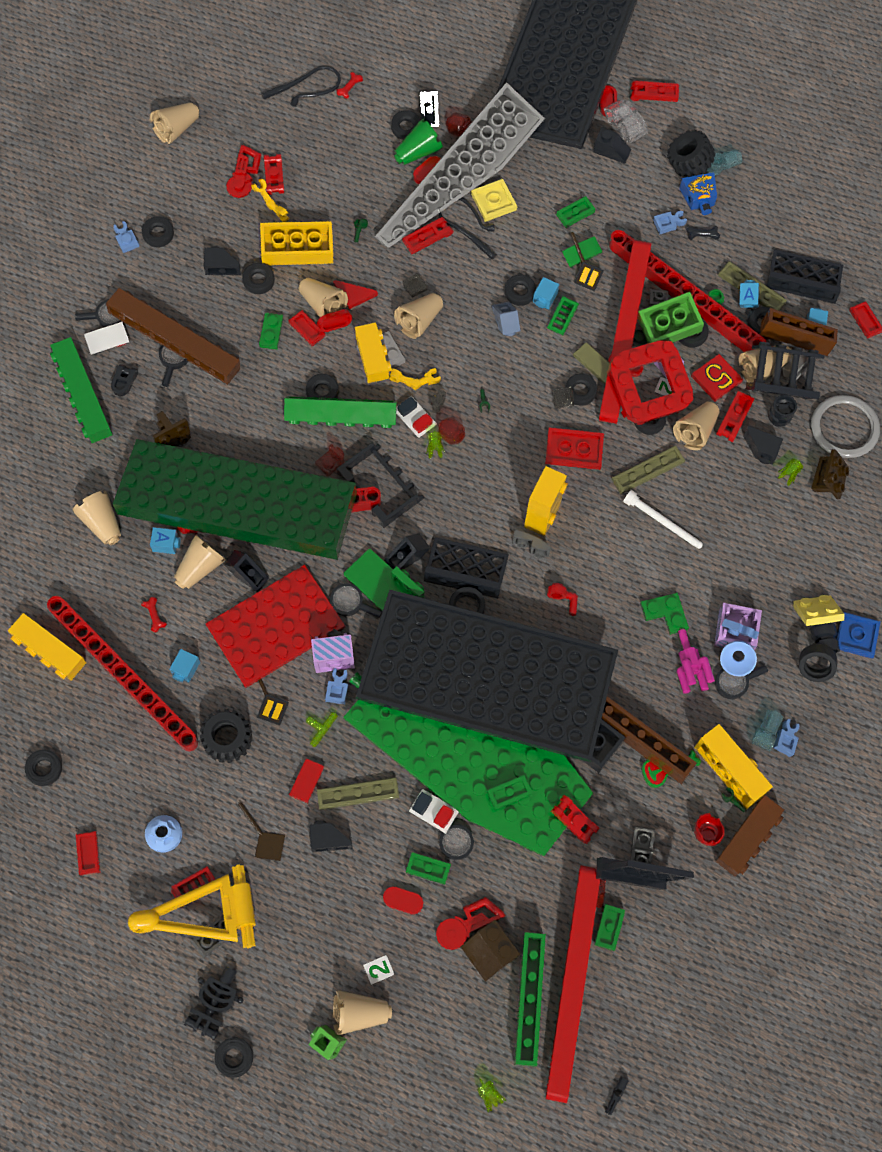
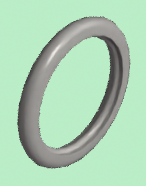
M838 395L825 399L816 407L811 418V429L817 443L828 453H831L832 449H836L842 458H855L867 454L877 444L880 436V423L875 411L866 402L853 396ZM841 403L850 404L858 407L867 415L871 424V434L865 444L856 449L847 450L835 447L824 438L820 428V420L825 410L830 406Z

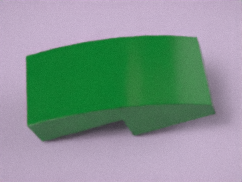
M595 236L578 243L584 260H589L603 253ZM575 245L562 251L570 268L581 263Z

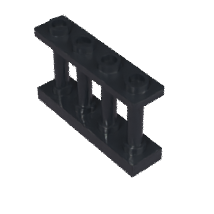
M759 342V345H752V349L760 350L757 374L754 382H746L745 390L778 395L785 394L805 399H819L820 392L813 391L812 382L816 359H824L825 355L818 354L819 351L817 350L803 352V348L792 347L791 350L786 349V345L776 344L775 347H771L768 342ZM767 352L776 353L773 379L770 381V384H765V380H763ZM784 354L792 355L789 382L786 384V387L781 386L780 383ZM799 358H808L805 385L802 386V389H797L796 379Z

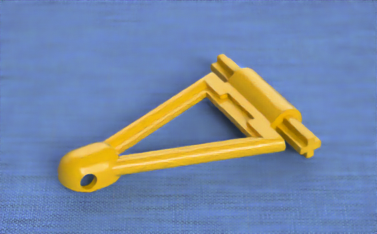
M239 864L232 867L233 886H230L229 874L155 908L133 912L128 918V927L135 933L159 930L238 942L237 929H240L243 948L256 946L253 927L256 925L250 884L246 883L244 865L240 866ZM220 889L225 929L160 920V916Z

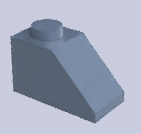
M510 302L492 305L499 331L503 335L512 336L520 331L518 312Z

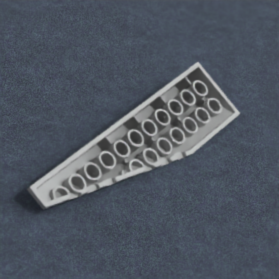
M506 83L375 237L384 246L390 248L403 239V237L503 169L545 118Z

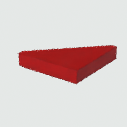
M337 280L333 281V285L336 288L342 289L347 294V307L349 310L378 296L377 290Z

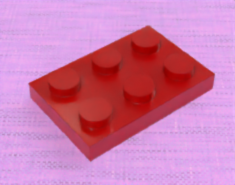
M549 427L545 464L601 470L604 433Z

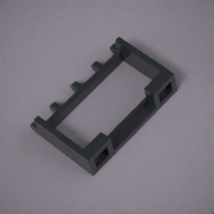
M371 443L339 466L337 472L346 481L356 483L349 470L371 454L384 466L410 497L408 501L389 515H386L378 505L372 508V515L374 517L377 516L381 521V526L385 528L425 497L423 495H414L410 491L414 484L409 483L406 486L398 477L403 473L402 470L399 469L394 472L387 464L391 458L387 456L383 459L377 452L381 446Z

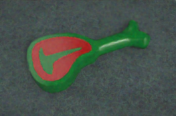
M691 750L688 756L697 762L696 766H699L701 759L696 757L694 750ZM647 760L641 767L643 778L650 787L659 788L665 783L668 774L652 762Z

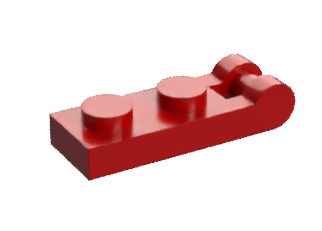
M633 81L631 83L632 101H639L641 99L678 102L679 84L647 81Z
M441 217L403 237V243L413 255L440 239L451 236L454 231L450 226H447L445 218Z
M738 391L716 435L729 438L728 441L733 442L755 398ZM726 426L733 428V431L725 429Z

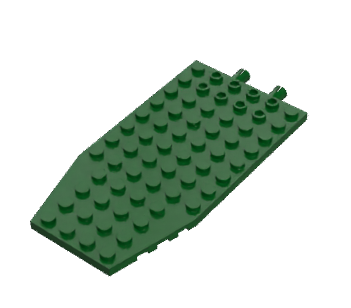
M357 672L349 682L359 688L362 676ZM358 700L343 717L346 722L434 794L456 809L467 821L484 827V829L492 831L507 840H511L543 857L566 829V826L551 812L553 807L558 806L561 802V797L566 795L581 809L593 794L571 763L561 754ZM525 775L533 794L494 810L487 790Z

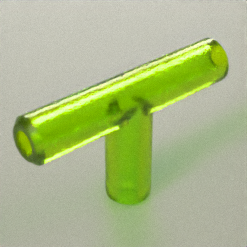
M331 712L323 724L311 716L306 719L307 724L318 730L310 741L311 746L317 747L337 719L338 715Z

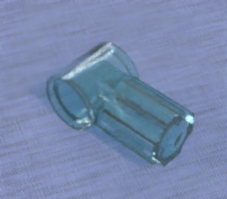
M736 149L723 154L715 153V160L711 163L712 166L706 170L708 173L714 172L715 176H717L723 170L742 164V154Z
M768 709L760 728L758 727L751 744L770 752L777 739L776 733L784 716L775 710Z

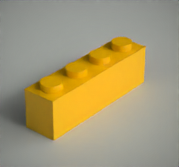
M24 613L8 630L12 636L10 639L18 646L23 644L27 647L25 649L27 653L33 657L35 655L41 658L40 662L47 668L52 666L56 669L55 674L63 680L68 678L72 681L86 664L83 657Z

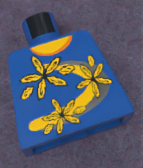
M714 172L682 178L679 188L690 209H700L702 215L710 214L712 212L711 206L715 205L717 199Z

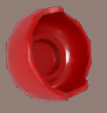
M705 813L700 815L695 822L694 835L702 844L715 846L723 839L725 828L720 822V818L711 816V813Z

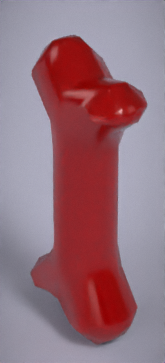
M351 72V79L343 88L337 89V95L348 99V93L353 86L363 81L362 75H356L354 72Z
M152 596L148 601H143L141 605L149 610L152 619L151 631L157 633L160 628H165L167 623L160 620L156 609L158 600Z

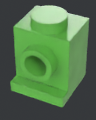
M327 1025L318 1026L311 1034L312 1040L309 1046L327 1060L336 1058L347 1039L336 1035ZM326 1037L330 1040L329 1044L326 1043Z

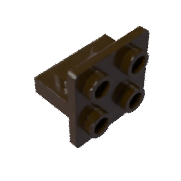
M164 411L156 414L158 419L156 425L160 431L153 435L154 443L176 447L188 442L191 434L186 418L172 425Z
M836 449L831 450L830 456H820L811 489L813 492H831L836 499H841L842 493L845 490L846 477L849 475V466Z

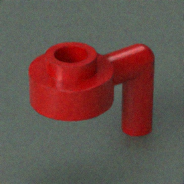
M553 583L548 586L547 596L558 600L569 599V615L576 616L578 595L567 591V588L561 583Z

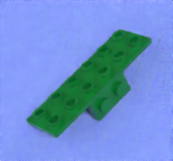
M368 549L343 573L344 577L357 586L381 611L384 609L389 590L424 598V588L419 582H413L408 572L404 569L400 570L397 566L392 569L371 549Z

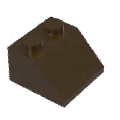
M496 920L492 921L461 946V949L485 982L520 955Z

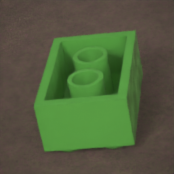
M690 292L643 309L638 313V321L648 344L655 341L676 342L702 332L704 326Z

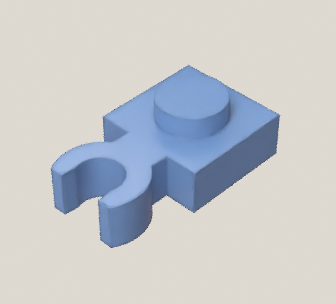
M678 211L673 216L671 212L654 216L653 221L659 234L676 230L677 225L684 226L687 219H679V217H683L684 212Z
M123 221L124 227L122 229H118L116 225L113 227L117 234L115 236L122 252L125 253L138 248L139 244L133 231H128L127 224Z
M724 619L722 626L728 629L727 633L736 637L741 634L757 639L759 632L755 631V629L728 619Z
M334 668L332 672L334 682L328 681L325 701L345 705L348 684L343 682L347 679V670H344L343 676L339 677L336 675L337 669Z
M787 719L782 723L783 729L777 733L773 748L791 757L795 753L799 739L794 736L795 732L799 730V724H795L791 728V720Z

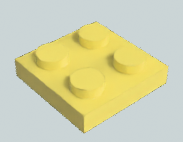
M503 179L471 190V195L485 222L517 210V205Z
M821 595L816 598H802L801 600L793 601L795 611L806 626L844 621V613L831 595Z

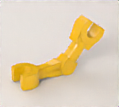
M263 179L258 180L261 184L260 188L256 184H252V189L255 192L261 193L266 206L273 210L282 222L290 219L286 215L288 211L278 206L265 191L266 182Z
M436 368L430 369L420 379L403 376L399 370L392 369L389 380L396 383L402 382L408 387L417 390L425 384L439 383L441 377H432V375L436 374Z

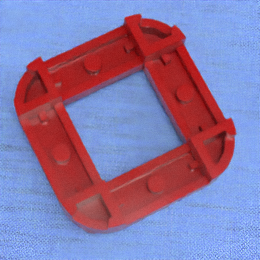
M655 341L622 351L609 364L607 375L608 378L611 377L622 407L621 414L631 422L637 423V425H642L645 422L673 413H680L693 401L691 383L679 351L671 341ZM657 361L658 363L661 362L672 394L641 403L630 370Z

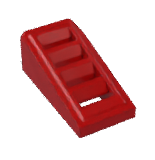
M208 866L171 886V892L177 898L182 895L179 891L180 889H183L184 893L190 892L186 886L190 884L193 890L198 888L194 882L196 879L201 886L205 885L201 877L203 874L208 882L216 879Z

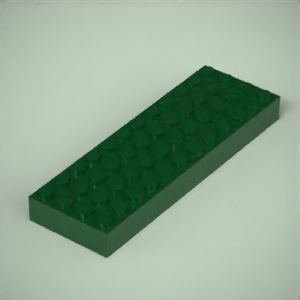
M136 439L113 501V506L117 515L338 560L357 490L356 483Z

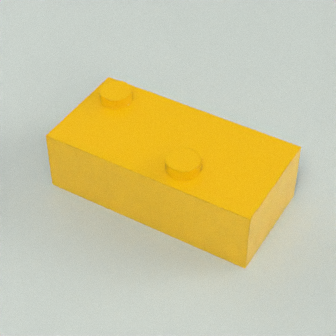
M332 221L260 223L262 263L266 265L333 263Z
M545 466L529 498L525 528L545 537L550 525L555 521L562 495L568 486V483H566L567 475Z
M720 724L705 734L695 745L694 748L725 785L734 791V795L746 809L751 807L773 787L757 769L756 762L745 755Z

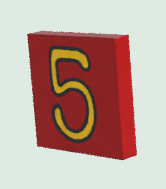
M720 354L691 375L714 402L743 381V378Z

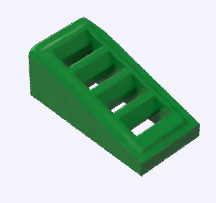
M562 296L547 329L563 336L579 307V303ZM563 305H564V306H566V307H568V308H571L572 310H571V311H568V310H566V309H564V308H562V307H563ZM560 311H561V312H564V313L568 314L569 316L566 317V316H564V315H562V314H559V313H560ZM559 317L565 320L566 322L563 323L559 320H556V318ZM556 323L563 326L562 330L553 326V324Z

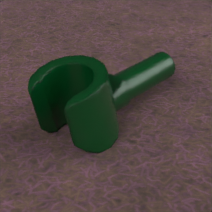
M356 219L354 221V226L356 227L355 243L359 241L361 229L367 228V219Z
M481 389L479 411L482 413V406H487L489 412L490 403L486 401L485 390Z
M726 788V791L731 796L726 797L722 793L723 801L731 802L742 812H745L746 808L734 797V791L731 788Z

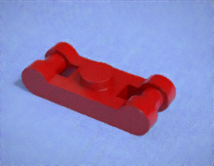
M276 154V156L264 155L267 194L272 195L275 192L284 194L281 154ZM270 163H277V166H270Z
M563 795L560 799L561 802L558 806H554L551 812L579 840L587 845L593 833L596 834L600 828L569 797ZM585 825L587 829L583 833L581 828Z

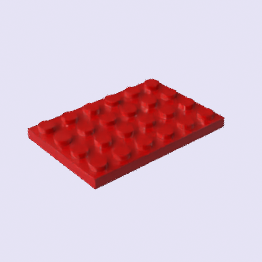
M305 565L205 623L245 688L312 648L311 639H315L317 636L318 638H327L326 634L328 631L331 632L332 629L341 631L345 628L344 623Z

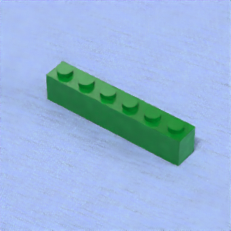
M69 337L51 344L50 346L53 351L50 353L54 363L57 362L59 365L56 368L59 377H64L65 382L62 384L66 393L70 392L72 396L69 397L72 408L76 407L78 410L75 415L79 423L83 422L84 428L81 429L85 439L89 438L91 443H95L112 436V432L72 338Z
M286 396L284 400V421H289V424H300V421H305L308 425H318V422H326L328 426L344 423V426L350 427L355 426V424H363V427H374V424H378L382 428H392V425H396L397 401L296 396Z
M525 932L523 935L514 1065L537 1066L546 934Z

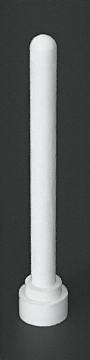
M630 490L623 500L625 504L638 507L696 548H702L703 544L701 541L639 500L638 494Z

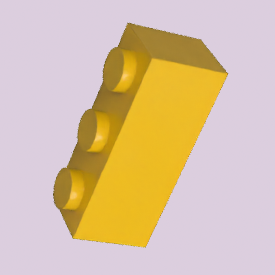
M376 323L355 327V337L367 382L372 383L389 379V372L392 371L390 361H386L385 358L387 355L386 345L381 343V340H383L382 330L377 328Z

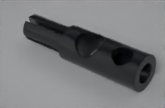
M620 1076L605 1110L608 1115H612L629 1080ZM616 1089L621 1090L619 1097L615 1095Z

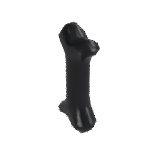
M692 226L686 229L687 233H689V240H693L697 236L712 237L715 240L720 238L717 226L710 230L695 229Z

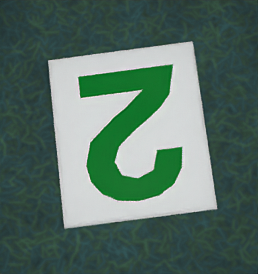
M660 377L655 392L664 396L672 394L668 380Z
M387 955L363 965L371 985L394 975Z

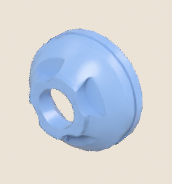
M732 641L723 648L720 662L723 669L730 675L745 676L754 669L757 656L750 644L744 641ZM735 651H742L745 657L743 660L737 661L732 655Z
M167 815L153 818L145 829L147 844L157 852L165 853L175 849L182 838L180 823L175 818ZM165 826L168 829L167 835L162 838L156 835L157 828Z

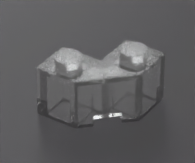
M620 99L604 108L609 125L618 126L620 135L625 142L632 143L648 134L646 121L629 100Z

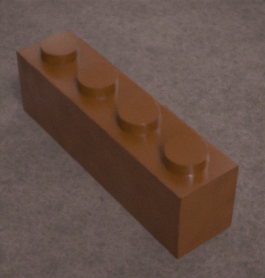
M770 308L761 321L760 335L806 350H817L819 354L825 356L829 355L837 343L838 329Z
M764 795L715 862L733 876H737L739 873L743 875L750 866L747 863L751 857L755 858L760 852L761 848L758 846L762 841L766 843L772 835L771 828L774 825L777 827L784 817L781 814L784 812V809Z

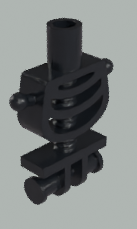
M226 966L219 981L212 977H209L207 981L203 977L198 978V983L203 985L199 991V999L207 1009L205 1013H202L191 1007L190 1012L198 1015L199 1018L195 1020L189 1015L185 1020L184 1026L193 1028L195 1033L198 1029L201 1030V1036L203 1037L206 1035L212 1038L213 1041L216 1039L219 1030H214L210 1026L213 1023L222 1028L223 1023L212 1018L214 1012H229L233 1008L235 1001L239 1004L244 1001L242 997H236L238 991L230 987L237 973L235 970ZM209 986L215 990L214 994L209 991ZM205 992L212 998L209 1004L204 998ZM222 995L231 996L230 999L221 998L223 997ZM219 1002L228 1004L225 1008H217ZM203 1019L208 1020L205 1027L201 1025Z

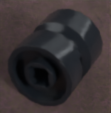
M785 394L776 397L768 413L769 421L778 427L788 425L797 410L796 400L790 395Z
M834 623L817 624L810 628L811 638L815 641L813 644H823L832 648L835 653L840 652L839 641L835 638L837 631Z

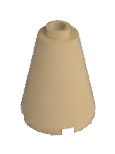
M192 103L158 109L151 112L150 122H154L155 127H153V130L157 137L163 143L168 142L170 144L198 119L199 109Z
M306 278L299 284V292L319 317L342 310V308L347 306L348 296L342 289L312 278Z
M431 293L401 305L394 311L395 321L397 325L400 323L403 328L401 331L406 336L416 339L424 333L442 309L443 300L438 294Z
M760 350L746 351L739 356V366L743 365L744 370L741 372L747 382H754V379H756ZM767 352L763 380H767L773 375L776 353ZM783 355L782 367L791 360L792 355Z
M708 401L679 419L673 427L676 439L679 442L682 440L686 443L684 446L688 449H702L706 445L720 412L718 406Z
M99 491L82 500L84 503L80 507L78 504L74 506V514L104 544L111 546L120 540L121 532L106 491L103 493Z
M196 535L174 575V578H176L175 583L182 589L185 587L189 589L221 565L226 559Z
M336 991L337 995H334L333 1018L337 1021V1025L333 1026L336 1035L385 1024L392 1017V1007L388 1005L387 1001L345 991Z

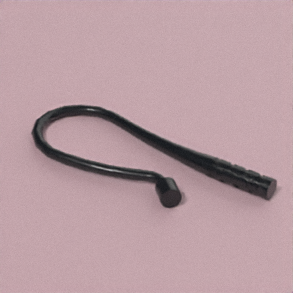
M319 66L304 76L265 91L261 95L263 99H267L282 93L321 69L331 70L336 74L337 83L333 88L317 93L299 94L293 97L290 105L296 107L299 98L316 97L335 91L340 85L341 76L333 67Z
M465 198L459 199L471 209L481 228L487 230V232H494L495 225L488 224L485 226L475 208ZM440 212L438 214L439 218L443 217L442 213ZM445 219L448 225L468 237L490 259L493 260L497 254L480 239Z

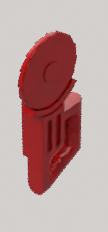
M241 145L236 170L232 173L233 177L226 184L227 192L236 198H243L252 190L253 179L247 173L258 174L262 154L246 145ZM244 153L254 158L252 167H249V158Z
M484 897L462 907L467 920L464 921L462 918L455 916V919L450 918L441 922L436 932L437 941L445 949H458L463 946L466 938H469L471 933L486 927L494 920L498 921L504 918L506 915L492 901ZM485 906L496 915L489 919L483 913L473 917L470 913Z

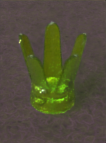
M435 431L429 433L426 454L428 453L430 459L433 456V450H437L438 456L442 458V450L445 453L442 445V434Z
M791 459L784 468L778 471L779 473L784 470L778 476V479L790 475L787 486L792 481L794 483L797 474L803 469L800 460Z
M480 1079L482 1086L477 1091L489 1113V1110L492 1111V1104L497 1107L498 1102L503 1104L507 1100L494 1088L491 1080L484 1084Z

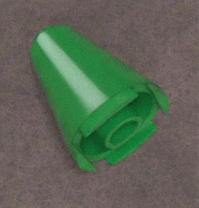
M424 119L420 120L394 150V158L399 164L406 165L443 148L441 141L437 142L436 140L438 135L427 121L424 122Z

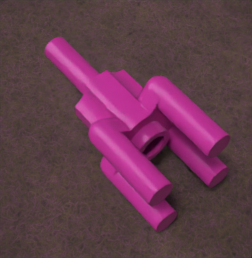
M681 629L678 633L683 650L679 652L682 666L677 668V674L684 694L691 692L689 685L696 684L695 674L697 675L701 691L708 690L707 683L715 681L709 660L706 656L700 657L698 649L690 646L686 630Z

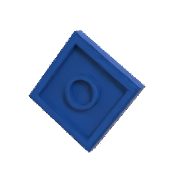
M843 612L844 621L839 623L836 638L839 641L840 650L873 659L881 621Z

